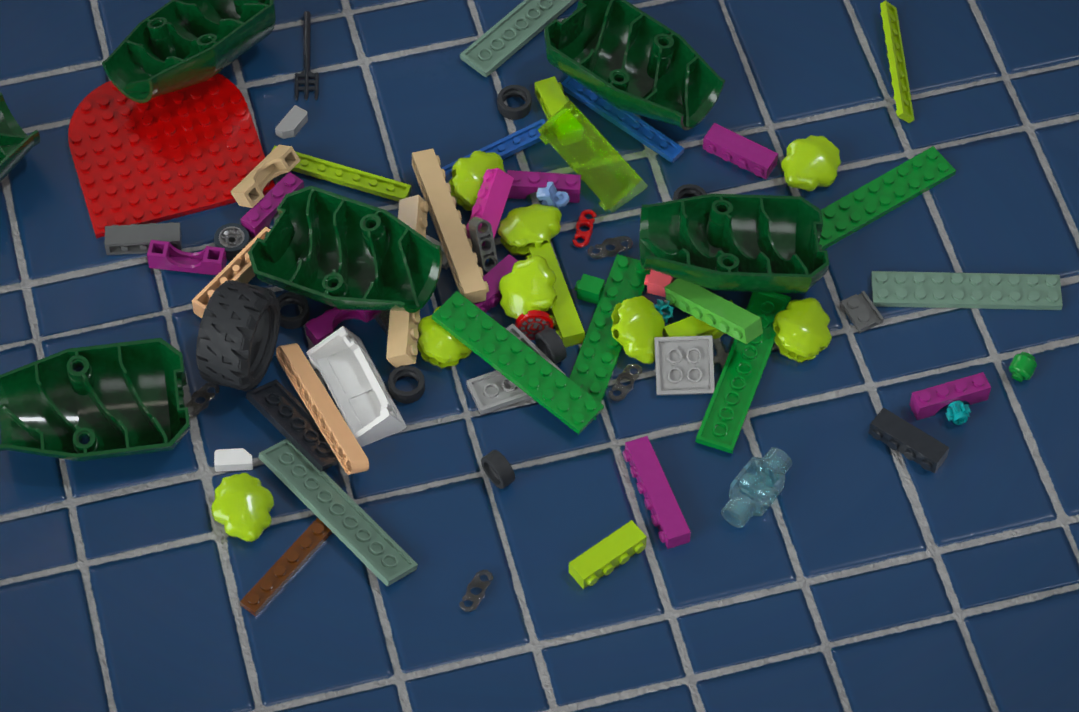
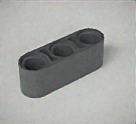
M473 217L469 221L473 253L475 252L477 255L478 267L489 272L498 264L492 226L485 219ZM482 223L481 229L478 230V226ZM485 241V246L481 248L482 243Z

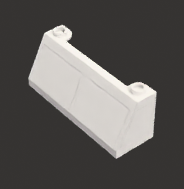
M342 326L306 352L309 357V363L313 369L317 368L320 371L348 427L361 447L398 433L407 427L363 342L354 333Z

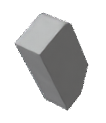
M294 105L276 126V136L282 139L295 137L308 121L307 111Z

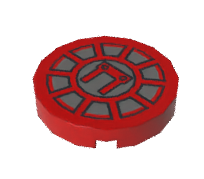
M540 310L528 311V314H521L515 322V326L529 340H535V335L547 327L553 329L554 326L553 319L549 314Z

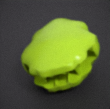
M810 135L806 139L792 141L786 148L787 156L781 161L785 182L792 188L813 191L817 187H829L835 181L838 166L841 164L840 150L824 136Z
M474 151L469 158H459L453 165L452 178L449 181L451 187L450 194L451 197H455L456 203L465 211H471L474 207L486 170L499 168L505 172L501 156L494 152Z
M532 204L528 207L512 209L507 217L500 221L498 234L501 236L500 242L510 254L525 256L529 254V247L541 248V244H549L551 239L559 234L562 214L558 208L542 204Z
M534 255L526 260L517 261L512 267V272L501 278L499 283V291L502 295L500 305L505 310L506 316L517 319L519 315L528 314V311L531 310L545 312L554 307L557 301V293L553 288L556 276L549 268L546 259L542 256Z
M644 296L623 300L622 303L615 305L614 311L611 314L613 338L623 346L625 353L629 357L635 358L644 364H652L655 361L654 338L663 337L665 327L663 316L655 309L653 302Z
M815 298L790 301L786 310L778 312L773 321V328L776 333L774 341L780 354L799 363L814 359L820 351L828 347L832 339L827 327L830 318L823 310L820 302Z
M441 306L436 307L435 310L433 311V314H434ZM432 315L423 317L418 324L419 339L417 348L421 352L424 361L444 369L448 366L457 365L460 359L466 358L472 353V350L432 320Z
M246 472L222 479L220 485L215 489V500L211 506L213 519L224 525L226 534L231 537H238L246 542L257 540L272 522L269 514L274 506L271 492L261 486L258 478L250 476Z

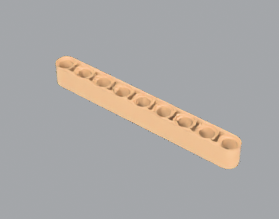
M293 343L278 346L276 348V356L280 365L344 471L348 475L368 471L369 461L299 345Z

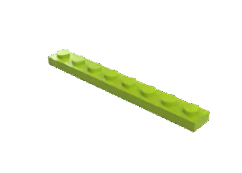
M885 0L880 3L883 30L885 32V43L888 51L887 57L890 64L889 70L892 77L891 84L896 102V114L900 119L911 123L915 119L897 8Z
M296 152L301 161L291 170L398 202L401 199L408 198L412 190V186L299 152Z

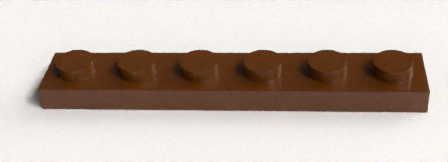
M317 518L240 601V606L256 616L333 532Z

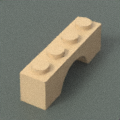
M278 145L230 192L239 206L253 208L264 197L263 189L266 184L273 178L290 172L301 160L292 146Z

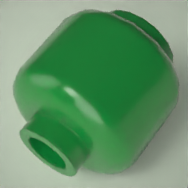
M1021 352V354H1016L1013 357L1008 369L1013 379L1022 382L1032 378L1037 363L1033 355Z

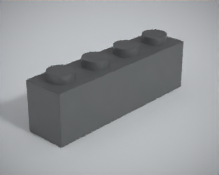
M180 223L105 226V249L107 255L147 253L150 240L170 242L172 246L182 251Z

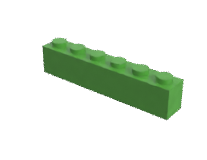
M676 279L665 287L666 300L670 301V305L730 335L736 340L748 344L763 333L761 317L699 285Z

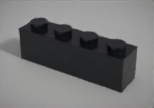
M884 407L870 424L869 434L874 439L884 442L892 450H897L907 459L915 461L923 469L934 474L948 456V446Z

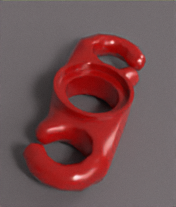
M584 210L579 216L576 224V234L574 235L575 239L572 241L576 247L584 248L589 244L593 233L594 218L597 216L593 210ZM591 214L593 218L587 219L585 215ZM581 226H588L590 229L588 231H581L579 228ZM582 238L584 242L578 243L576 239Z

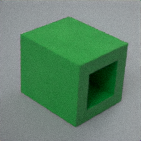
M583 274L581 280H577L575 285L577 299L598 305L605 287V280Z

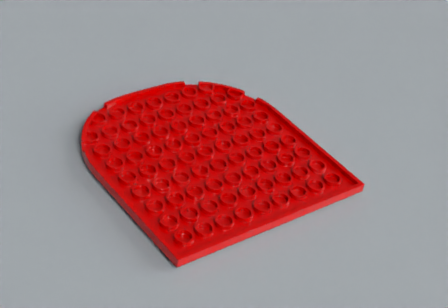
M219 73L205 82L152 98L146 103H138L129 99L116 88L112 81H108L90 92L81 101L73 113L68 130V142L96 239L105 236V226L158 223L236 203L230 191L265 158L244 96L229 79ZM273 179L264 187V195L275 186Z

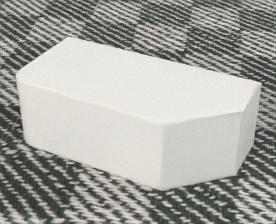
M243 448L218 449L214 453L215 471L253 470L252 455Z

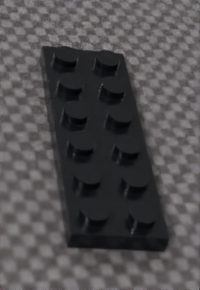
M275 379L247 392L246 399L320 472L340 463L309 411L280 382Z

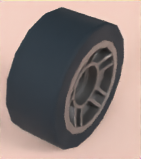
M237 223L222 225L214 234L215 247L225 248L226 259H234L250 243L249 233L243 225Z

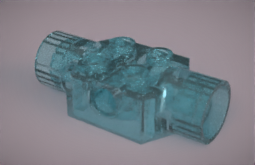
M773 447L770 448L763 458L752 457L730 484V500L721 510L722 516L728 523L737 528H743L752 516L762 517L784 489L785 474L792 466L791 458L784 451Z

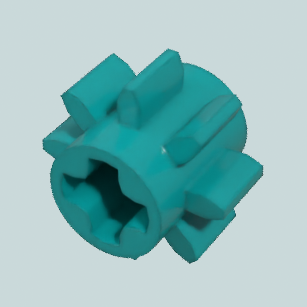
M657 299V303L654 304L655 309L663 316L665 323H667V319L673 317L674 307L669 305V300L662 301Z
M954 401L948 405L947 413L945 414L948 421L961 425L968 421L971 411L968 404L964 405L962 401Z

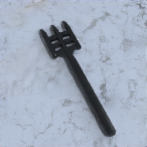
M309 11L304 12V71L295 73L296 101L299 97V91H304L306 101L309 97V91H314L315 100H318L319 73H312L310 71L311 13Z

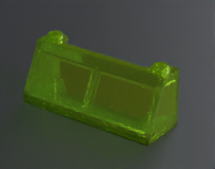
M570 100L538 129V132L541 134L539 138L546 145L548 143L552 145L578 175H581V179L601 200L599 205L605 211L609 209L613 213L648 187L644 180Z

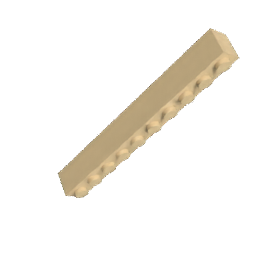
M434 149L413 152L411 165L424 200L428 203L430 216L459 293L472 303L486 301V293L489 292L488 283L483 280V271L477 265L478 258L476 253L472 252L471 239L467 238L466 226L461 223L460 210H456L455 197H451V187L449 182L446 183L444 169L440 168L439 155H435Z
M415 195L399 200L398 219L425 238L426 227L428 226V203L420 195ZM390 310L386 359L395 368L416 363L420 310L415 313Z

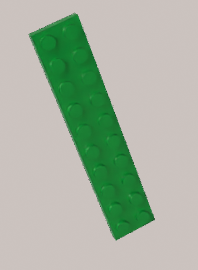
M932 146L821 209L823 227L819 244L822 245V250L955 175L956 170Z
M619 254L615 258L569 378L601 404L623 348L613 338L611 314L616 304L622 303L623 300L643 295L646 287L644 285L646 274L650 275L651 270L641 268L640 260Z
M458 291L432 315V320L578 435L604 409L603 404Z
M776 292L752 293L746 310L761 317L763 333L748 344L734 339L696 436V443L733 454L775 344L774 318L778 312L786 310L791 297Z

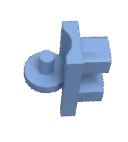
M547 182V187L538 188L537 191L538 200H543L542 205L554 206L559 209L561 206H566L570 200L568 193L557 191L553 182Z

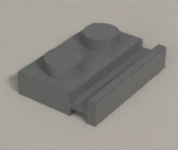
M865 291L840 302L841 308L859 333L875 327L878 323H883V316Z

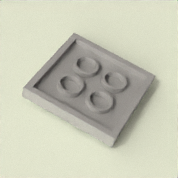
M712 336L654 338L656 396L714 393Z

